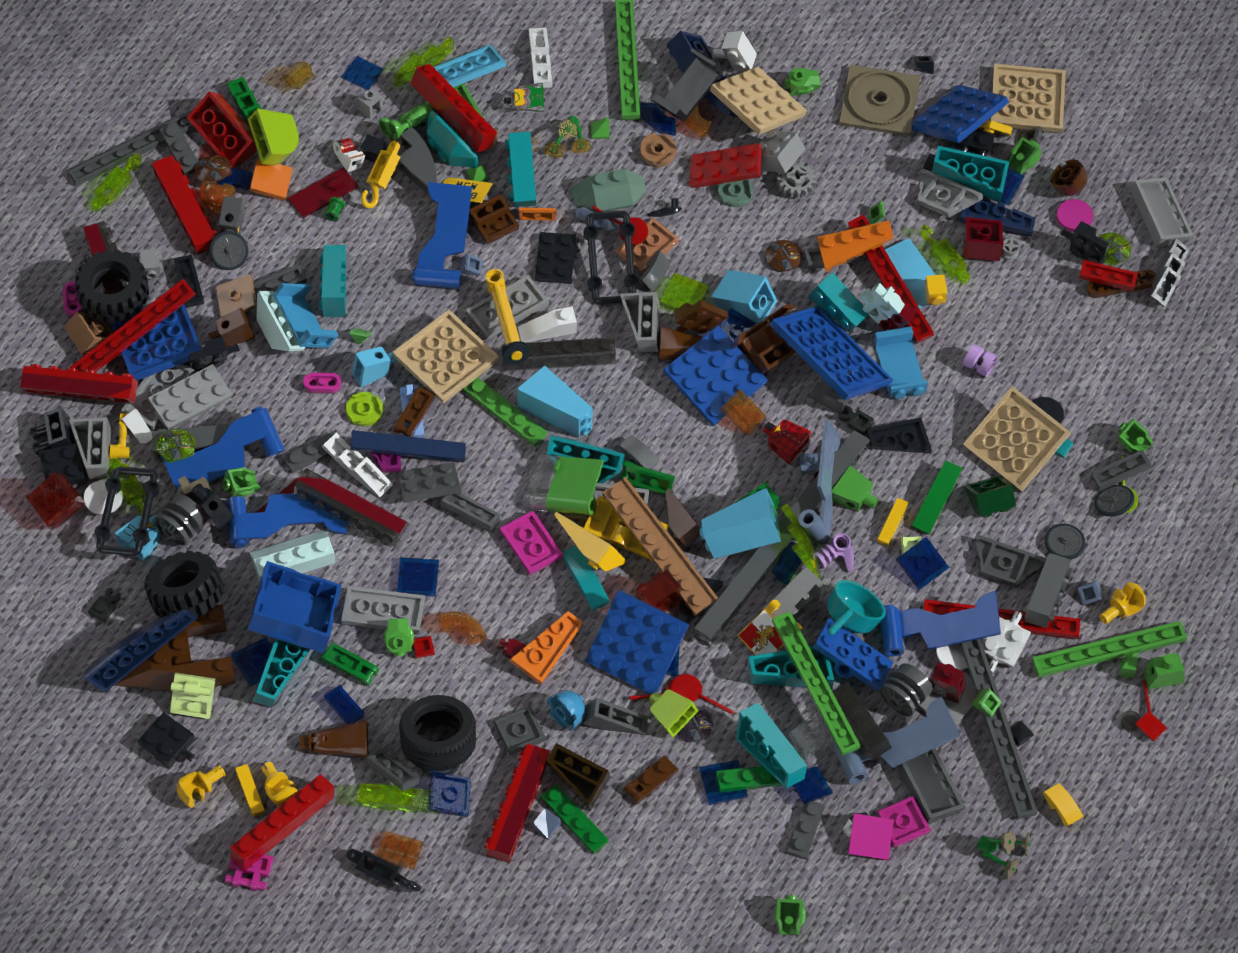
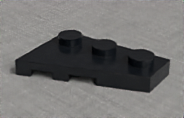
M921 417L866 430L867 437L870 439L871 449L932 453Z

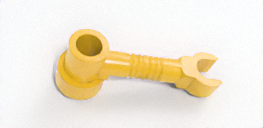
M120 413L118 445L110 444V460H117V458L129 459L130 447H126L127 425L122 420L127 415L125 413Z

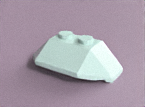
M259 291L257 293V322L271 348L284 351H303L305 347H300L273 297L275 291Z

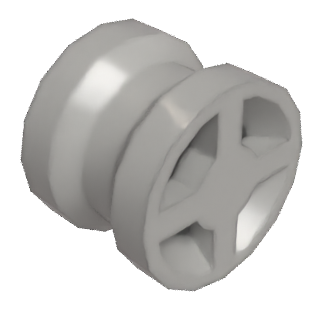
M1007 238L1003 241L1004 245L1001 256L1006 260H1014L1018 257L1020 243L1015 238Z

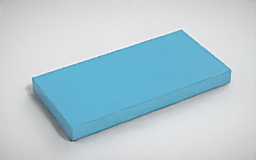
M488 45L434 66V68L452 87L506 67V62L492 45Z
M910 238L885 249L918 307L921 309L929 305L926 300L924 284L926 276L935 275V273Z

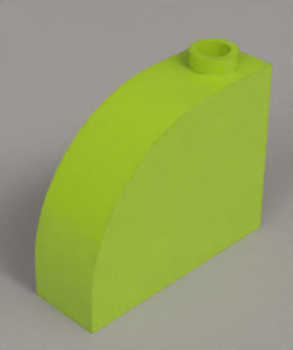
M256 109L248 118L262 164H280L296 149L299 135L292 114Z

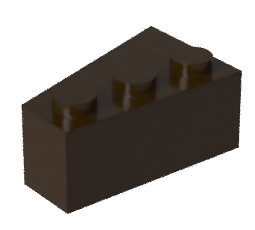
M556 743L546 760L548 767L591 811L610 779L609 770Z

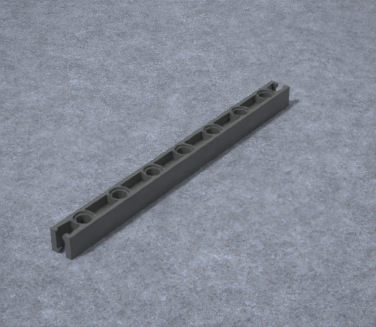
M853 430L834 455L832 489L848 467H854L869 447L867 445L870 439ZM818 475L779 522L781 542L758 548L696 625L694 637L709 647L803 531L804 528L799 523L800 514L807 509L814 510L816 513L819 511L822 499L817 488Z

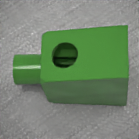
M852 466L848 467L832 489V502L857 512L863 504L874 509L879 499L871 495L873 483Z
M1177 653L1151 659L1143 671L1148 690L1185 682L1184 668Z

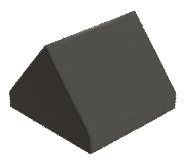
M1038 126L1026 131L1025 139L1028 141L1033 139L1040 145L1042 127Z

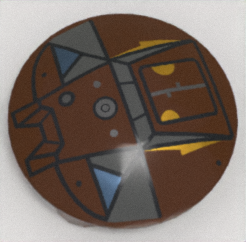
M218 155L202 159L195 167L196 177L206 182L208 186L215 185L216 182L230 176L232 173L230 161Z
M778 240L768 246L766 260L777 272L790 271L801 264L802 251L792 241Z

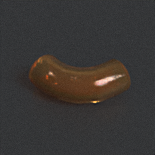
M700 101L684 124L691 132L706 139L712 122L702 118L699 114V109L702 105Z
M450 611L437 614V619L443 633L454 630L459 631L466 636L468 643L471 645L483 642L487 638L486 632L479 621L467 613Z

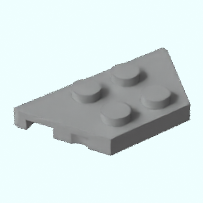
M922 169L918 204L951 217L983 199V195L980 192Z

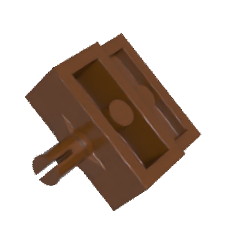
M501 194L488 201L483 200L482 203H478L477 206L469 210V219L487 244L519 229V224L511 214L510 207Z
M702 300L694 305L686 302L674 310L675 323L681 325L676 330L680 332L693 330L703 334L726 320L728 313Z

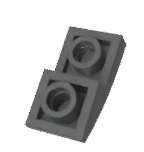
M660 250L647 262L649 267L639 278L643 285L651 292L660 284L670 266V261Z
M633 435L618 445V448L625 454L626 458L629 461L633 459L638 466L651 469L660 462L655 454Z

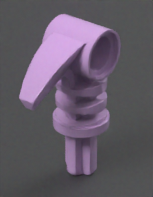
M843 533L836 535L830 545L825 544L824 548L819 549V552L814 551L812 553L813 558L802 565L801 570L805 567L811 572H814L819 567L824 569L827 567L826 562L830 563L832 559L842 556L847 571L851 572L854 565V555L850 545V538ZM836 541H842L845 547H838Z

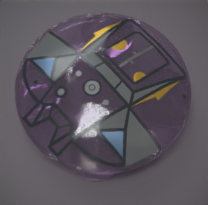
M696 706L698 712L677 733L685 742L702 741L712 732V716L706 709L700 706Z

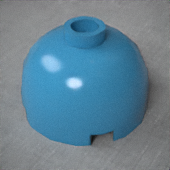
M561 690L547 699V706L550 705L552 709L549 711L551 717L563 729L565 724L569 728L568 731H571L583 721L586 709L581 695L570 690Z

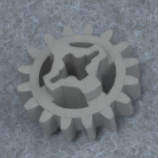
M795 161L787 173H778L777 184H779V190L784 189V195L790 193V198L797 195L799 199L802 194L804 197H807V192L812 193L813 188H816L817 175H815V170H810V165L805 167L804 162L798 165Z

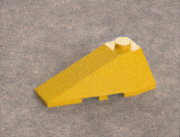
M558 512L554 514L582 554L589 560L588 565L595 570L600 568L606 572L626 563V560L611 544Z

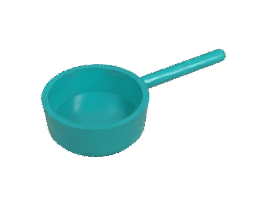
M840 580L835 584L827 600L828 611L836 621L828 629V634L834 635L842 626L849 631L859 634L871 632L885 617V607L879 598L866 587L850 580Z

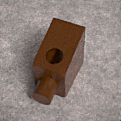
M239 308L217 319L215 322L218 330L208 333L210 340L223 336L227 347L255 339L243 308Z

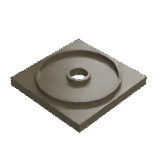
M850 65L839 125L910 137L920 76ZM882 95L886 98V101L877 102L874 97Z

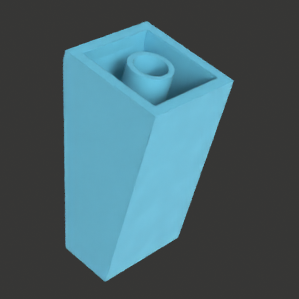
M546 366L542 367L517 388V407L578 438L583 434L587 435L591 431L593 408Z
M767 488L702 519V528L699 529L702 540H706L707 552H711L714 559L781 542L778 514Z

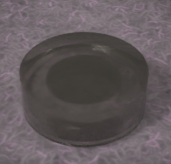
M1126 711L1122 715L1121 725L1125 730L1135 731L1138 729L1135 723L1141 717L1135 711Z

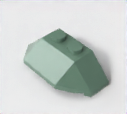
M620 169L589 175L574 186L571 191L576 206L595 211L592 209L594 205L606 212L633 207L646 193V187L642 175L627 169Z

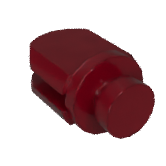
M501 638L497 649H504L502 654L511 659L527 645L513 638H509L507 642L504 638Z

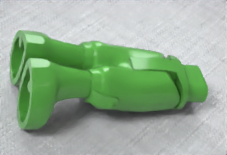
M425 101L423 105L419 104L402 114L399 121L395 119L390 121L386 117L379 119V127L387 138L397 140L410 127L415 129L420 123L429 119V112L433 110L436 113V110Z

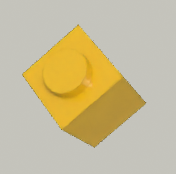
M945 275L926 276L924 288L927 304L940 305L946 303L948 293Z

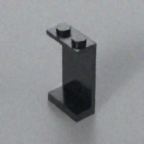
M693 48L690 52L696 59L666 97L663 98L656 93L652 98L660 108L683 123L710 90L711 85L715 84L723 73L717 60L714 58L708 59L706 53L701 50L697 52Z

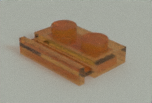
M741 389L737 390L725 405L720 408L746 436L766 417Z
M385 831L376 855L398 866L415 870L424 842Z

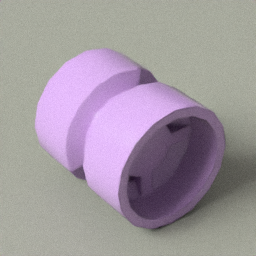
M973 344L964 359L963 365L971 370L977 369V373L988 377L997 362L998 356L990 351L985 353L984 348Z

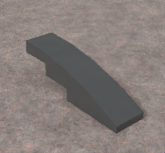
M1173 239L1168 247L1150 292V297L1162 307L1166 306L1181 279L1179 274L1186 264L1184 259L1190 250L1178 239Z

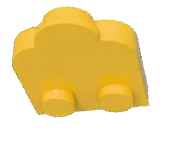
M987 120L977 129L1011 136L1013 128Z

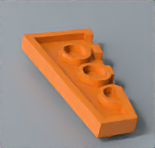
M890 221L817 237L825 272L832 270L831 268L837 265L841 266L847 263V260L863 255L864 252L870 249L874 250L894 240Z
M569 611L566 612L511 658L509 662L538 684L543 683L584 622Z

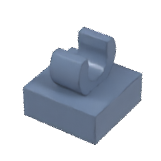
M819 453L799 455L801 473H815L819 469Z

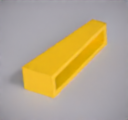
M900 498L896 499L877 539L878 543L889 546L907 510V501Z
M248 764L236 767V774L252 816L265 813Z

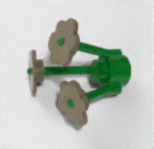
M1011 830L1004 833L1002 839L982 835L978 841V851L983 852V857L990 858L1006 867V879H1010L1019 866V858H1015V860L1007 863L991 853L996 852L999 843L1005 849L1006 854H1010L1011 850H1014L1015 845H1022V849L1025 850V856H1028L1030 833L1027 832L1026 838L1023 837L1022 841H1017L1015 834H1012Z

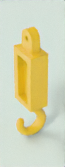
M395 140L389 144L387 150L380 151L366 180L372 188V201L370 203L366 201L368 191L364 190L361 195V202L365 208L370 209L377 205L379 188L386 189L399 162L400 156L397 153L400 144Z

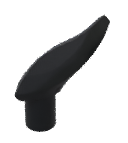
M671 198V207H664L661 210L647 214L648 217H662L678 213L682 210L679 207V198Z

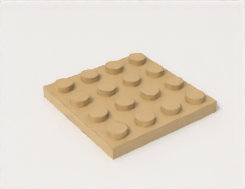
M994 64L992 93L1007 96L1009 103L994 114L990 120L1016 129L1030 130L1040 126L1042 131L1062 133L1066 70Z
M759 67L712 84L710 87V91L758 135L800 119L807 113V110L799 102L791 97L787 91L780 87L775 80Z
M447 310L392 352L394 358L430 392L434 393L435 397L443 404L499 361V356L450 310Z
M1011 386L963 445L1023 492L1069 437L1071 432Z

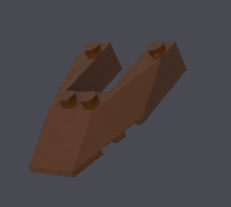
M223 604L215 605L212 610L207 611V614L198 616L194 622L114 686L173 692L171 684L172 682L174 683L175 673L214 678V687L235 684L231 656L192 663L188 638L227 632Z

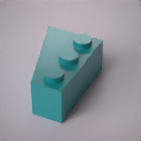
M833 272L807 296V298L839 322L844 329L850 332L869 315L868 312L866 313L863 310L864 305Z

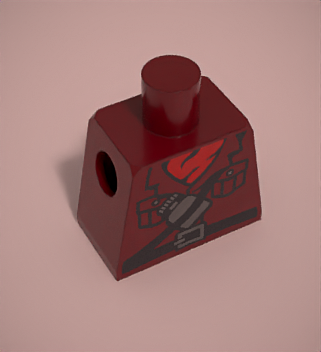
M937 662L928 678L933 687L931 694L939 697L942 696V698L959 704L966 687L964 672L954 668L951 664Z

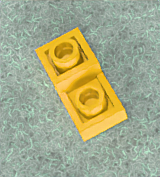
M1060 783L1042 792L1051 810L1056 809L1065 827L1084 817L1073 798Z

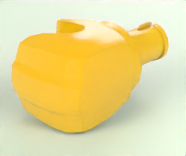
M1132 582L1126 583L1122 590L1117 588L1110 599L1111 606L1099 614L1100 620L1107 625L1117 616L1125 618L1141 611L1146 604L1143 589L1138 584Z
M266 762L265 766L267 769L263 765L261 767V770L267 777L265 790L271 801L280 807L299 791L295 788L296 784L288 780L284 772H277L272 762Z
M217 765V767L206 774L201 771H194L180 778L177 784L176 792L186 806L193 808L195 806L193 795L199 793L203 802L205 792L209 793L212 791L211 784L226 776L225 771L220 765Z

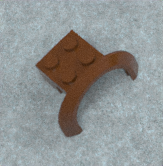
M784 305L751 329L734 338L731 348L734 349L741 345L762 374L766 373L796 353L770 326L773 319L784 316L796 306Z

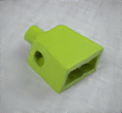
M666 690L662 696L655 692L649 699L653 704L650 707L651 713L672 738L698 712V709L691 700L671 690Z

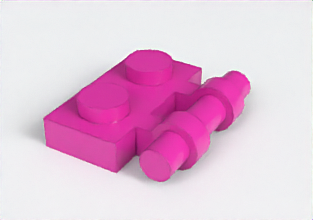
M263 855L246 871H243L230 860L229 870L236 872L234 876L227 874L225 882L231 883L236 887L240 885L250 887L251 890L255 891L257 889L266 890L267 882L260 881V877L269 878L274 857ZM242 874H252L253 878H243Z

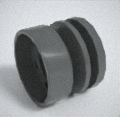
M177 494L168 503V508H164L155 517V522L168 538L178 545L184 546L189 542V539L194 537V531H199L206 524L207 516L192 499L183 494Z
M903 663L895 670L892 677L887 679L886 683L880 687L879 692L887 705L899 714L909 717L913 715L915 709L920 707V702L925 701L932 693L933 687L923 672L910 664Z

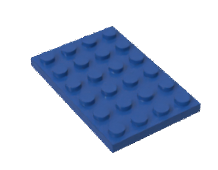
M820 306L775 318L770 323L775 332L844 400L887 387L893 381Z

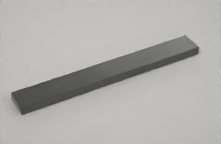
M191 111L68 170V175L77 187L165 144L160 134V129L176 122L183 134L195 129L186 118Z

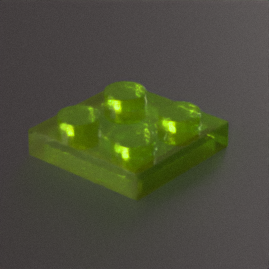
M674 272L660 300V305L672 310L679 308L686 302L694 305L700 300L703 301L709 285Z

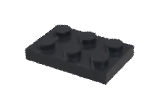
M540 232L535 281L572 284L576 247L575 234Z

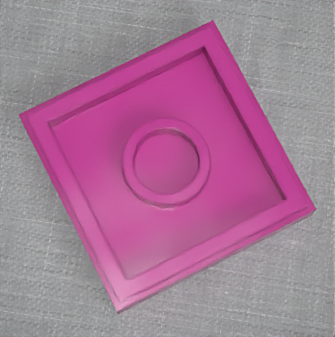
M914 796L877 811L878 817L894 820L891 838L894 847L931 832Z
M854 813L848 854L889 860L894 820Z

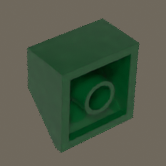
M1001 476L964 485L972 507L980 517H989L993 515L992 513L998 511L1007 512L1010 508L1016 507L1013 485Z

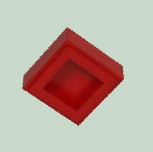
M431 636L414 639L412 645L416 659L435 655Z

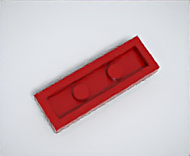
M1083 260L1079 279L1133 292L1138 273Z

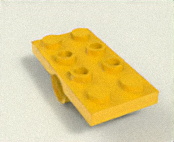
M598 495L595 512L593 515H589L584 529L606 542L653 561L608 501ZM660 522L668 532L669 525Z

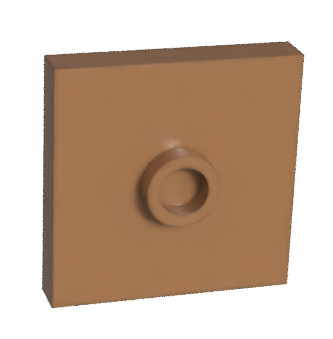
M250 274L216 286L221 317L239 308H243L244 312L257 308L253 278Z

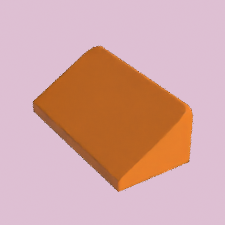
M519 208V219L555 221L556 208Z

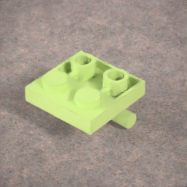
M175 673L174 683L172 682L171 684L173 692L170 713L210 719L215 679Z

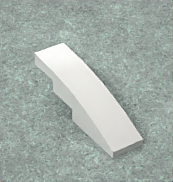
M530 28L529 40L534 87L540 88L542 85L543 88L552 87L547 28Z
M337 432L322 445V448L337 463L379 498L393 485L367 457L364 458L356 450H350V446Z

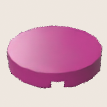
M1070 199L1060 204L1057 209L1056 218L1061 227L1063 226L1066 230L1074 232L1081 221L1091 225L1093 211L1086 202Z

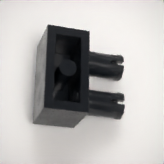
M976 129L960 143L955 142V147L960 151H973L978 155L990 156L995 134Z
M61 407L44 413L45 423L30 428L34 440L45 435L48 436V439L33 444L36 455H40L39 451L75 444L72 427L69 422L70 417Z

